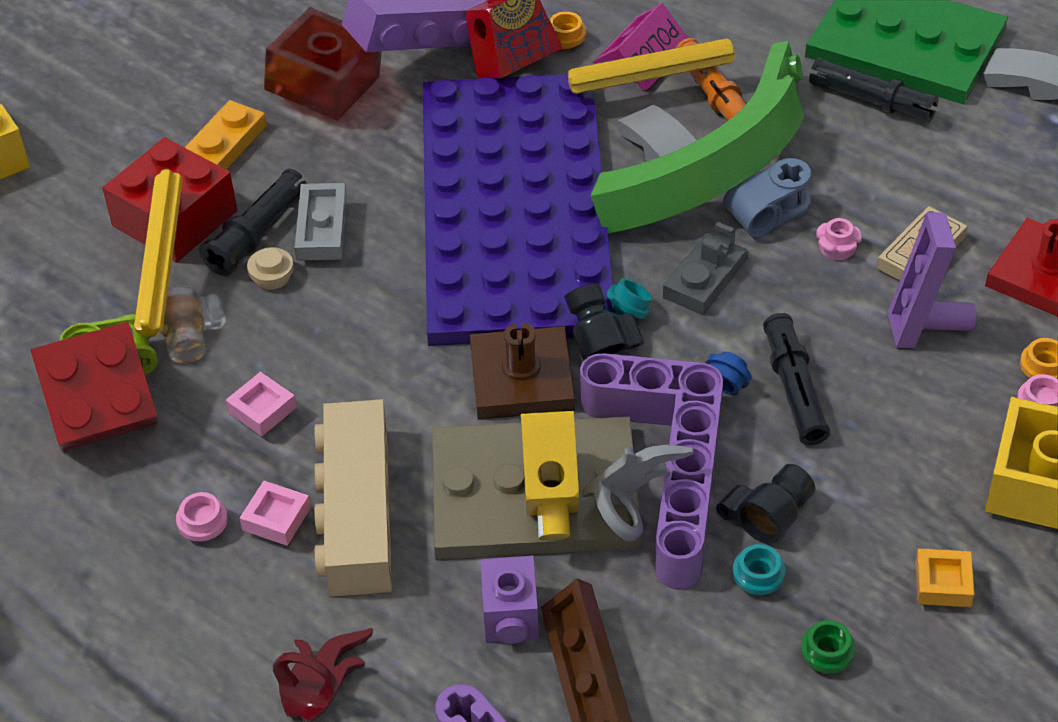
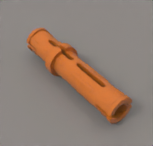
M686 38L679 42L676 48L699 43L694 38ZM717 66L704 69L708 76L702 70L689 72L694 81L708 96V104L716 113H721L727 121L746 105L738 85L733 81H728ZM712 82H715L718 87L715 88ZM722 93H724V95L728 98V100H729L728 103H727L726 100L722 97V95H721Z

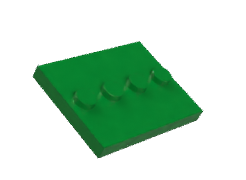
M834 0L806 43L805 57L813 60L820 57L826 61L889 82L892 79L903 81L905 87L965 105L1006 30L1008 17L950 0Z

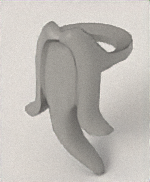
M659 445L634 453L631 447H627L624 449L625 453L621 458L583 488L582 494L584 497L593 496L608 526L625 541L633 542L642 535L643 523L631 494L655 477L670 475L663 462L688 457L694 453L692 448L678 445ZM613 505L626 508L633 521V526L628 525L620 518Z

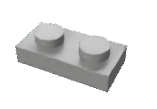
M346 183L301 184L294 247L297 261L342 260L347 204Z

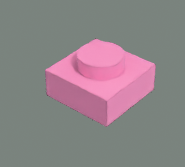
M261 371L225 400L228 413L261 437L297 408L295 395Z
M263 481L240 516L242 531L288 546L311 509L309 495Z

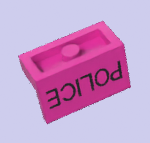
M661 3L636 16L593 63H603L674 49L679 42L688 37L664 4ZM658 78L640 81L636 83L639 85L642 91H645L649 89Z

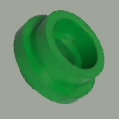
M823 620L815 623L804 633L800 650L802 658L808 666L816 671L831 674L841 672L851 665L854 660L856 645L852 635L844 625L832 620ZM829 647L836 652H825L821 648Z

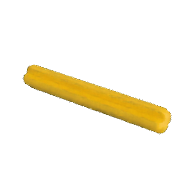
M725 38L572 68L568 71V83L572 93L580 94L731 64L735 59L734 46L730 39Z
M169 169L162 170L160 174L156 175L154 181L134 322L135 331L139 334H145L147 337H155L157 333L163 330L183 180L179 173H172Z

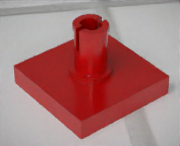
M1027 217L988 272L985 286L1058 317V219H1051L1043 224Z

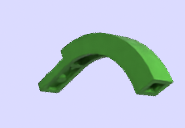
M789 41L772 44L756 92L749 102L722 126L692 144L662 157L627 168L600 173L591 193V199L601 227H607L608 234L651 224L701 205L754 175L785 148L796 134L804 118V112L797 92L798 81L803 79V68L800 57L798 55L793 56Z

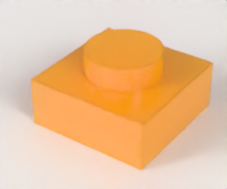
M918 548L915 560L917 604L972 607L974 584L971 551Z

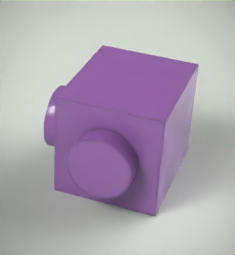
M534 556L480 559L486 643L502 642L516 644L524 640L539 639Z

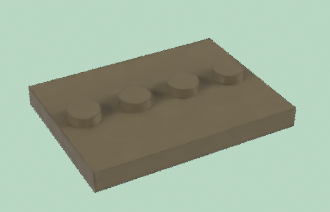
M630 417L574 420L579 510L576 513H569L570 537L555 541L540 540L537 515H527L521 422L432 427L434 549L436 560L642 549V535L633 542L625 541L619 537L603 519L593 496L584 497L582 494L583 488L590 481L621 458L625 453V448L631 447L633 449ZM549 481L543 485L546 487H556L559 483ZM636 490L631 496L640 514L638 492ZM613 505L620 518L628 525L633 526V521L626 508Z

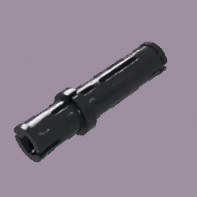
M820 57L815 60L811 68L819 72L817 74L810 73L809 82L811 84H817L882 106V111L890 114L898 111L929 123L936 113V110L929 108L932 106L938 107V96L905 87L903 81L892 79L889 82L826 61Z
M777 313L771 315L763 322V329L772 350L770 363L773 371L780 375L787 401L799 432L800 442L805 445H816L822 443L830 436V428L826 423L818 394L807 367L810 358L806 347L799 343L792 317L786 313Z

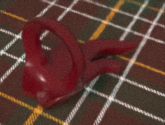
M372 628L329 639L319 650L315 658H312L313 653L308 642L294 640L300 653H283L273 664V673L279 683L280 698L287 717H301L304 722H314L326 712L334 701L346 675L353 670L365 666V661L358 657L343 659L336 666L338 660L346 651L367 642L372 637ZM289 663H295L292 670L289 669Z

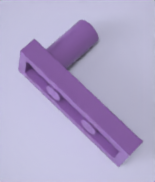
M926 213L887 314L896 348L915 349L923 329L972 331L975 327L976 307L973 303L935 301L956 250L946 213Z

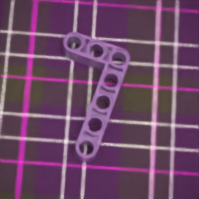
M605 353L589 356L582 362L580 367L581 407L585 413L596 418L630 417V422L672 426L669 445L690 447L694 451L688 457L667 461L666 463L670 475L664 478L656 535L655 561L656 576L666 587L676 590L692 587L700 580L703 569L721 417L722 374L714 366L699 362Z

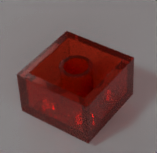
M309 7L266 48L264 90L338 121L380 77L382 51L366 52L341 25V19Z

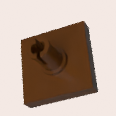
M521 323V330H517L516 324H511L503 332L470 334L478 420L521 416V414L575 411L565 326L534 329L530 324Z

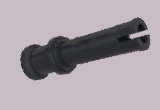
M294 169L284 170L281 176L241 216L236 215L228 218L223 223V230L213 240L208 239L200 245L199 253L205 265L218 275H230L236 269V262L245 253H251L258 247L260 234L300 195L301 184H307L306 181H301L297 186H294V184L303 176Z

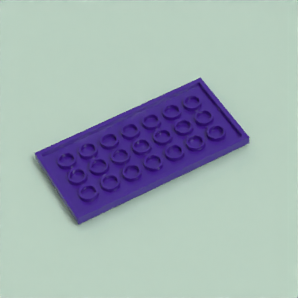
M568 74L526 75L503 78L486 77L481 79L423 82L428 346L470 344V334L503 332L511 324H516L517 330H521V323L530 324L534 329L565 326L566 338H574L573 328L578 319L577 316L570 314L564 296L576 288L592 283H600L606 299L603 305L604 309L616 314V310L612 307V302L607 297V291L613 285L607 227H601L591 199V193L600 173H602L594 91L580 94L572 93L568 83Z

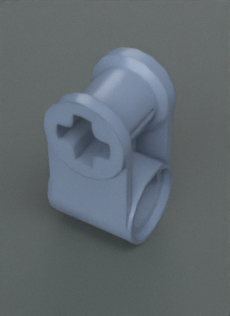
M796 158L780 160L773 166L749 177L728 190L724 196V206L751 236H764L774 228L808 212L811 206V196L806 190V186L811 181V169L807 163Z

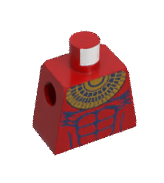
M486 0L468 9L466 12V21L478 79L486 77L503 78L562 49L561 42L540 0Z

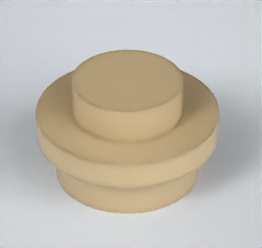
M271 247L255 252L248 260L247 269L250 278L257 286L266 290H275L288 283L294 270L292 256L287 251Z

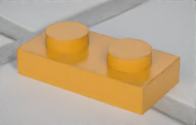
M229 100L185 148L227 170L267 126L265 113Z

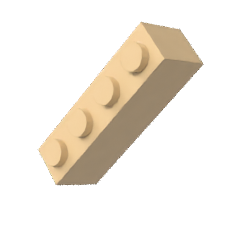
M383 399L323 404V424H315L316 453L324 454V463H315L317 494L324 493V503L315 504L317 535L324 534V545H315L317 577L326 576L330 597L392 592L388 439Z

